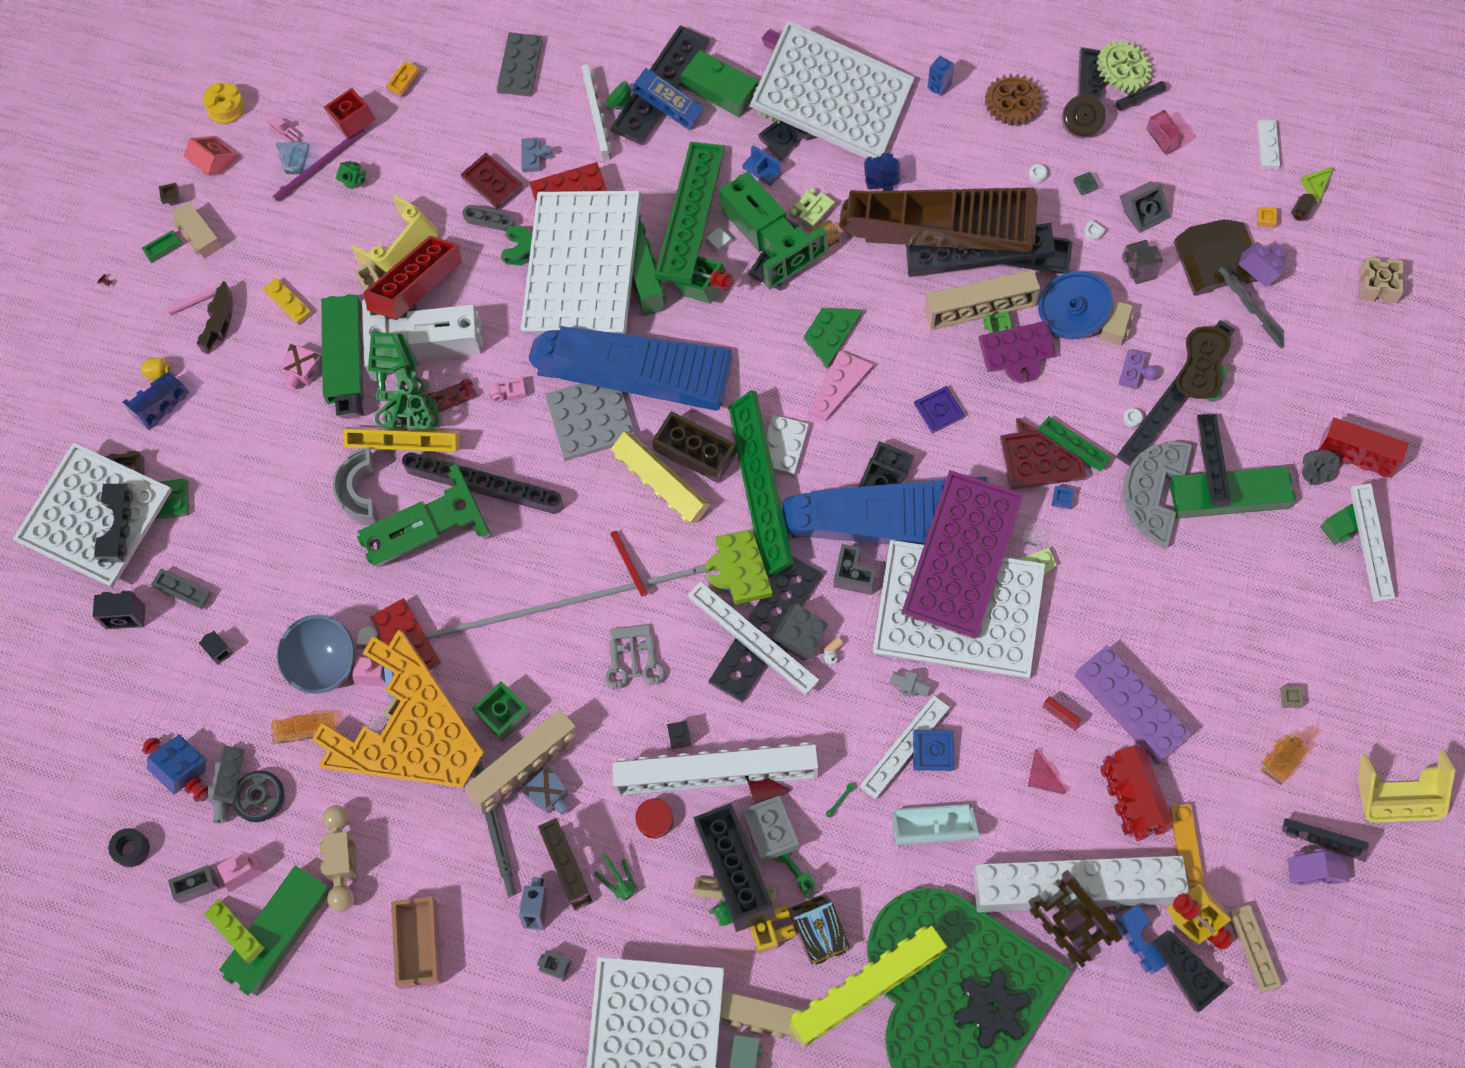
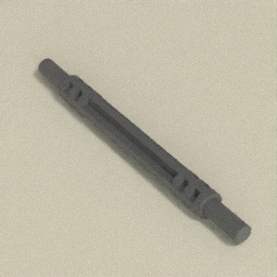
M480 761L476 768L477 776L484 771L482 761ZM495 808L489 813L486 811L485 817L500 876L504 879L508 897L516 895L511 877L513 873Z

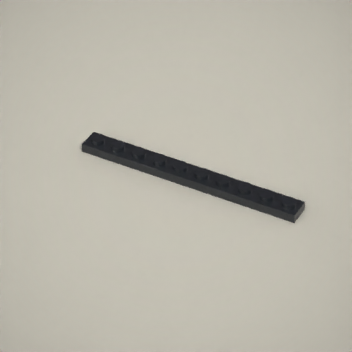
M1221 320L1215 325V328L1225 331L1230 338L1236 330ZM1176 378L1117 454L1116 458L1128 466L1140 453L1148 448L1185 399L1186 395H1183L1177 389Z

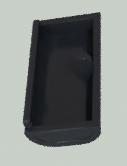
M1053 237L1055 256L997 265L1069 274L1073 241L1067 238Z

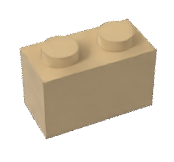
M1113 300L1112 314L1108 322L1103 326L1099 340L1121 345L1123 339L1127 340L1130 329L1126 327L1128 323L1131 324L1134 313H1131L1132 305Z

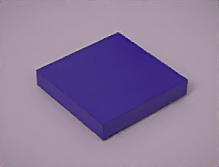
M947 386L914 401V406L932 434L965 418V414Z

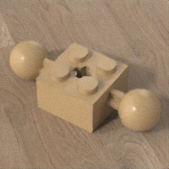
M332 805L324 811L322 816L323 824L330 830V834L322 835V841L319 843L320 852L323 854L324 862H321V872L334 883V888L330 890L327 897L330 908L337 912H344L350 909L354 903V893L346 886V882L358 880L356 841L347 831L343 832L342 830L349 820L347 810L340 805Z

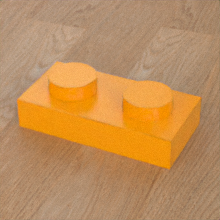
M404 61L387 83V91L402 97L420 72L419 67Z

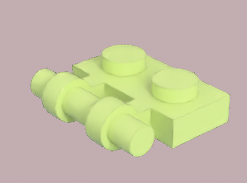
M814 188L805 191L800 201L795 202L789 212L792 217H795L797 213L800 214L799 221L812 230L835 205V201L821 192L817 197L814 196L816 193ZM807 202L810 203L807 208L804 207Z

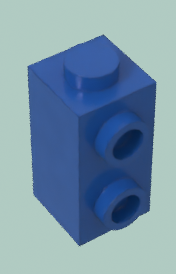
M941 55L938 56L929 68L927 88L940 96L946 92L952 84L954 63Z

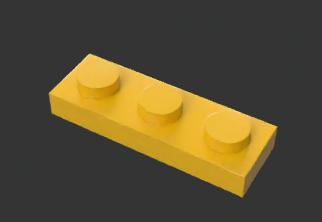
M277 277L263 288L264 292L298 326L312 315L311 311Z

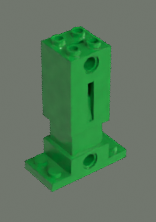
M748 171L719 189L722 212L758 252L764 250L770 257L763 264L765 285L769 290L828 253L827 231L822 226L817 230H813L808 236L800 227L794 229L787 221L786 212Z
M457 464L450 466L451 472L448 473L455 486L444 490V496L427 504L421 501L358 530L359 536H357V539L362 547H366L368 553L365 555L369 564L381 567L441 539L440 534L457 526L465 528L476 523L473 525L477 536H482L484 539L491 537V533ZM466 502L465 509L458 510V504ZM379 540L381 546L378 550H375L374 543Z

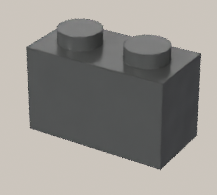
M208 865L168 880L173 900L180 904L220 889L215 870Z

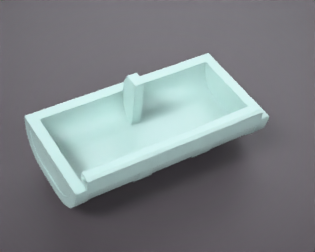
M969 804L895 809V813H892V828L896 846L978 840L979 837L973 807L969 808Z

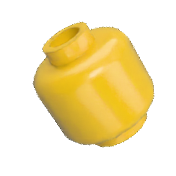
M149 357L142 363L141 372L149 381H165L167 376L171 374V366L165 358Z

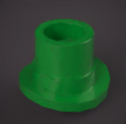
M722 900L718 901L719 904L709 910V914L714 913L720 926L731 924L732 921L725 903Z

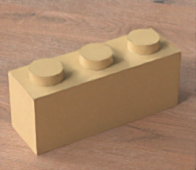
M190 202L172 212L175 219L172 222L178 230L182 229L184 231L182 233L183 237L187 242L191 241L193 243L191 247L196 254L200 253L205 259L222 248L218 238Z

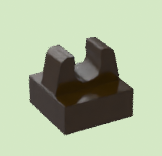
M177 183L159 186L162 204L177 205V202L180 201Z

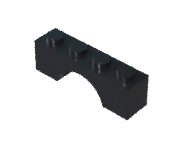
M103 484L101 503L113 511L114 521L106 534L96 538L94 557L100 563H123L124 556L127 555L126 538L129 537L128 520L131 519L130 502L133 501V491L127 484Z

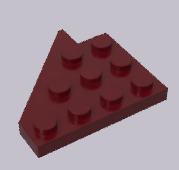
M1016 418L1015 421L1018 433L1000 436L1010 490L1086 480L1087 476L1083 459L1020 418Z

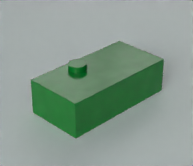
M699 50L681 73L683 88L739 118L750 105L754 97L755 87H758V80Z

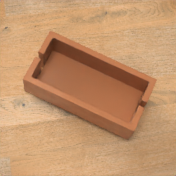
M433 896L414 898V903L410 899L391 901L395 986L399 989L419 987V984L422 986L442 984L437 901Z

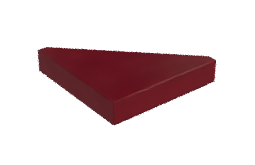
M745 776L754 804L790 792L788 787L767 777L760 781H750L749 776Z

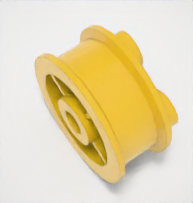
M213 83L203 95V105L207 109V114L217 123H231L237 120L244 112L245 103L241 93L231 83Z

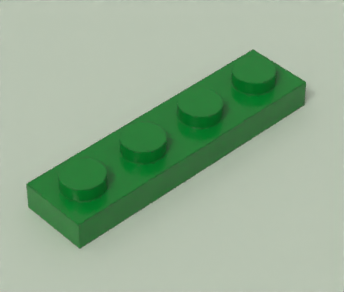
M1050 416L1038 428V431L1068 449L1100 472L1112 458Z

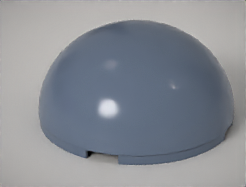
M310 615L296 620L285 631L277 647V664L283 678L291 686L305 693L320 694L334 690L349 677L355 664L356 647L352 635L342 623L325 615Z

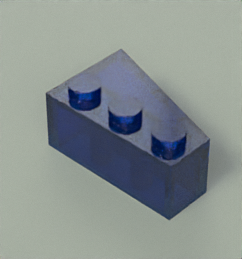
M170 372L150 383L151 387L144 392L142 390L136 392L137 396L130 401L127 399L122 401L131 415L148 430L155 427L189 393L185 385Z

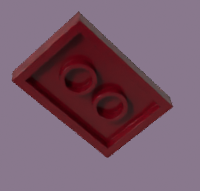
M484 153L460 174L465 182L497 209L523 187L516 177L487 153Z

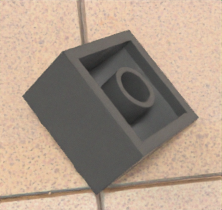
M1150 181L1120 196L1124 213L1138 232H1142L1170 218L1161 184Z

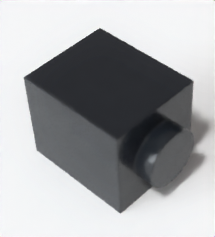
M346 395L334 398L336 416L345 419L363 416L361 397Z
M215 631L207 633L199 642L201 647L217 665L233 653Z
M687 720L667 724L672 749L691 746Z

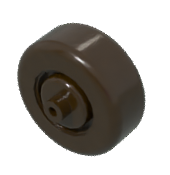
M1089 94L1075 96L1065 105L1062 112V123L1065 130L1076 138H1089L1101 130L1106 119V111L1102 102Z

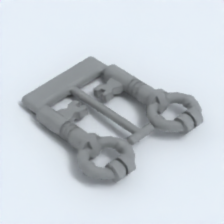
M650 625L611 629V641L609 642L611 667L605 674L607 685L612 687V689H622V686L627 681V677H640L641 675L650 685L659 684L664 678L665 671L662 665L656 661L654 637L651 636ZM648 636L646 637V642L637 643V646H639L637 651L647 650L648 663L643 668L642 674L636 673L633 637ZM630 638L633 674L627 675L626 671L619 666L618 653L628 652L627 644L617 645L616 639ZM658 668L659 677H654V679L653 677L648 678V669ZM620 672L622 674V681H617V683L616 681L611 682V673Z

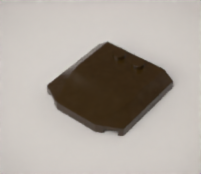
M1222 219L1191 226L1175 238L1174 245L1194 296L1210 293L1213 288L1228 285L1223 275L1218 271L1222 266H1225L1229 272L1237 276L1240 282L1245 281L1246 284L1258 281L1239 265L1242 253L1253 245L1243 222Z

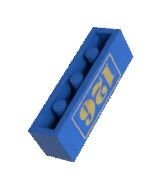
M646 67L632 87L634 93L688 130L691 129L704 108L699 102L692 100L683 91L676 89L669 81L663 80L656 72Z

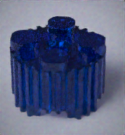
M884 152L880 157L877 156L872 159L871 156L865 159V183L868 189L876 188L883 189V191H892L893 186L895 187V185L900 183V163L898 159L894 158L893 153Z

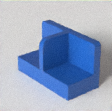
M753 145L751 147V155L742 164V168L771 187L781 175V162Z

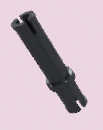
M1159 81L1138 92H1131L1128 96L1116 100V108L1121 111L1127 107L1136 106L1143 100L1165 92L1166 85L1163 81Z

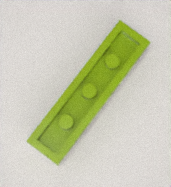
M219 898L204 913L249 964L265 948Z

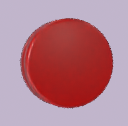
M648 799L636 811L635 820L637 827L648 838L657 839L664 837L673 827L674 817L672 810L661 799Z

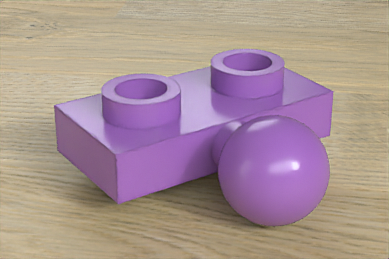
M1128 350L1118 385L1137 389L1141 375L1145 379L1153 381L1158 377V369L1154 366L1143 368L1146 353Z

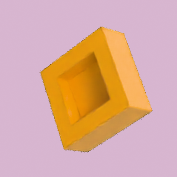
M1258 207L1257 226L1275 227L1277 224V208Z

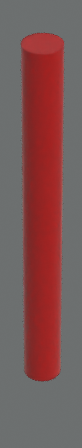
M611 532L610 535L641 597L646 596L648 592L618 532Z

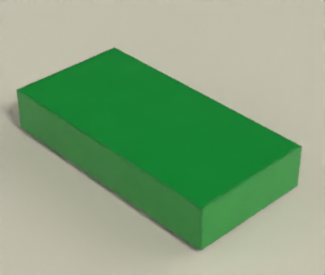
M171 230L141 248L149 261L153 263L183 245L174 231Z

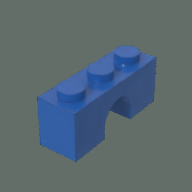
M1139 905L1116 919L1115 923L1117 925L1115 926L1121 935L1125 936L1128 940V947L1131 952L1139 956L1141 959L1140 964L1146 972L1153 975L1166 966L1154 946L1148 945L1142 939V930L1151 922Z

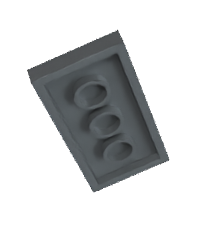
M508 33L497 93L532 96L543 42L542 35Z

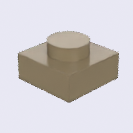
M1282 686L1280 688L1282 708H1302L1304 706L1302 687Z

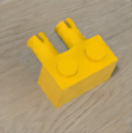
M786 904L774 908V919L749 927L758 955L777 949L780 941L796 937L793 924L776 930L771 925L774 921L790 917Z

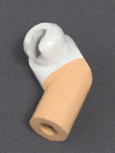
M836 637L824 648V660L829 665L835 664L838 660L836 650L843 645L839 637Z

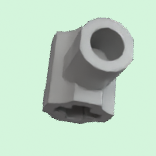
M893 671L889 682L900 687L899 692L913 697L915 694L927 697L931 686L920 681L921 677L913 672H905L903 675Z

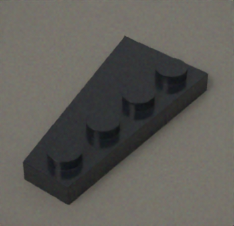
M1081 47L1079 51L1078 95L1089 94L1100 99L1105 84V76H1100L1102 71L1097 70L1100 66L1097 64L1099 60L1097 57L1101 50Z

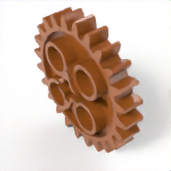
M1010 74L1009 78L1003 75L1002 80L997 77L996 83L991 82V86L987 88L985 94L986 110L990 111V116L996 115L995 120L1002 119L1001 124L1008 121V126L1011 125V122H1014L1015 126H1017L1019 121L1024 125L1025 119L1031 122V118L1036 117L1042 105L1041 89H1036L1037 83L1031 84L1032 79L1026 81L1025 75L1019 78V74L1016 77Z

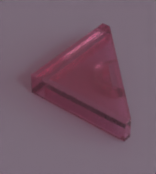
M1035 749L1028 786L1065 795L1066 789L1062 787L1056 778L1057 776L1040 755L1039 750Z

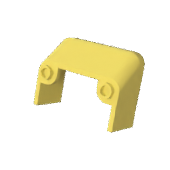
M396 195L393 196L398 213L402 214L404 221L409 224L390 248L375 246L367 253L355 245L351 247L357 262L362 265L369 262L380 276H383L427 237L434 236L439 238L437 228L417 207Z
M1440 750L1437 767L1426 768L1420 773L1419 781L1379 783V775L1374 770L1366 753L1361 754L1358 784L1363 813L1366 819L1372 823L1443 819L1448 813L1455 775V768L1445 751Z

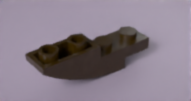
M225 281L216 289L213 300L208 304L207 312L211 318L207 320L203 333L197 339L198 347L206 354H209L216 339L224 340L230 326L233 299L231 290Z

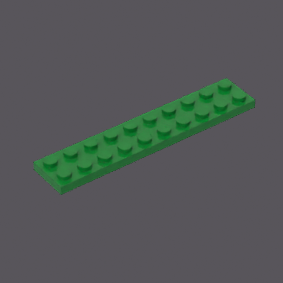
M699 142L689 143L655 272V279L692 283L725 151L724 145Z
M750 390L728 406L756 543L767 577L771 578L794 563L757 391Z

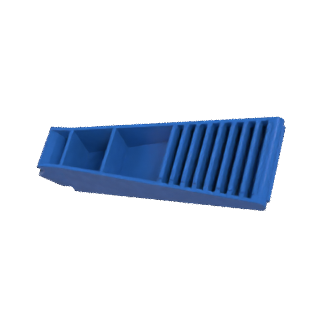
M561 326L560 331H545L534 338L529 354V361L538 369V376L558 378L718 411L720 405H723L733 359L732 350L729 348Z
M983 476V477H973V478H976V479H979V480H982V481L987 482V477H985V476ZM946 480L811 491V493H801L786 497L783 501V516L787 534L792 535V538H823L890 544V540L924 545Z

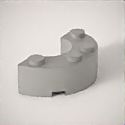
M369 447L359 449L348 455L342 465L338 466L333 479L334 495L344 513L352 520L364 525H371L377 522L376 506L372 499H364L357 495V488L361 480L375 473L374 456Z

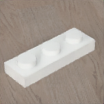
M1258 120L1256 125L1260 169H1279L1280 160L1276 120Z

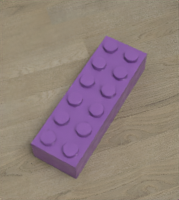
M1108 645L1077 670L1075 678L1140 746L1144 745L1147 754L1158 765L1192 734Z

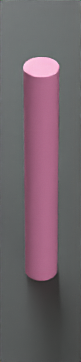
M218 286L168 307L169 314L214 296Z

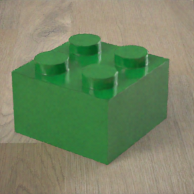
M502 681L472 708L475 715L501 741H504L531 715L528 707Z

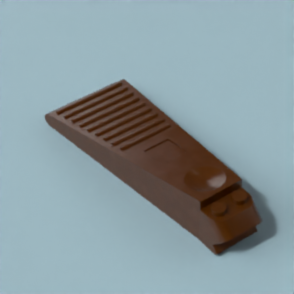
M1033 187L900 191L851 190L849 191V198L845 200L841 207L839 227L854 237L865 238V243L1030 252L1035 245L1038 194H1036V189Z

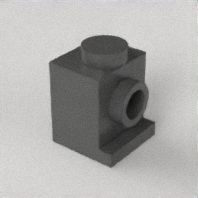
M546 950L545 954H541L537 966H539L538 970L541 973L564 982L572 962L567 957ZM557 963V968L552 970L550 968L551 964Z

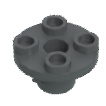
M1330 450L1309 451L1302 460L1304 465L1302 470L1303 478L1310 485L1331 482L1335 478L1339 457Z

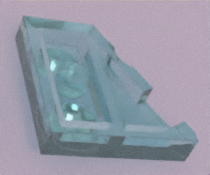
M276 142L285 174H302L310 148L308 142Z

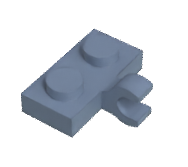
M539 137L521 139L522 171H540V159L552 158L551 146H543L540 149Z

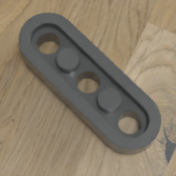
M468 205L462 211L464 220L469 224L506 231L508 226L515 225L513 215L508 212L477 205Z

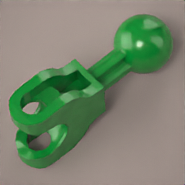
M508 226L505 233L507 238L518 244L514 248L504 249L501 253V260L508 265L521 266L529 261L532 234L524 226Z

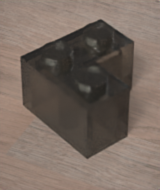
M1146 239L1126 245L1124 253H1122L1123 261L1129 267L1130 278L1134 279L1136 285L1157 279L1163 262L1157 245L1150 247Z

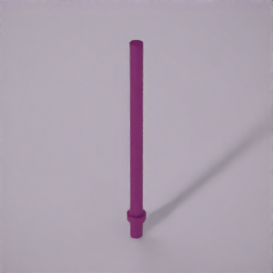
M363 128L350 138L343 140L286 186H281L280 190L272 196L274 200L278 201L283 196H288L292 189L366 133L365 129Z

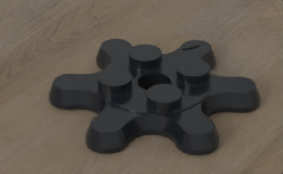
M999 969L992 972L990 983L987 986H979L973 979L965 978L961 982V990L967 994L970 1003L967 1008L960 1009L954 1014L956 1024L964 1026L971 1023L978 1027L979 1036L977 1042L983 1049H988L993 1045L994 1036L998 1032H1005L1011 1039L1020 1040L1024 1035V1029L1016 1022L1015 1013L1019 1009L1027 1008L1031 1002L1027 993L1020 992L1013 995L1006 991L1005 982L1007 976L1004 971ZM990 1002L995 1003L998 1006V1013L994 1015L988 1013L987 1004Z

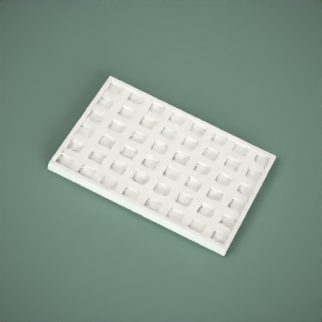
M640 191L538 192L521 331L523 333H544L548 330L560 331L561 326L626 334L642 195Z

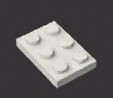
M775 415L772 416L766 437L774 472L795 476L809 428L808 423Z

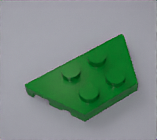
M821 308L804 335V340L813 349L814 354L821 359L825 368L828 369L862 315V310Z

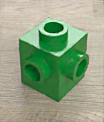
M341 162L335 179L344 183L345 187L354 189L364 184L367 170L357 162Z

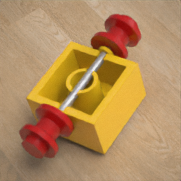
M1200 883L1190 889L1189 892L1179 894L1174 899L1173 904L1166 908L1176 926L1197 945L1205 939H1208L1220 950H1224L1232 944L1233 935L1224 927L1225 924L1231 921L1222 904Z

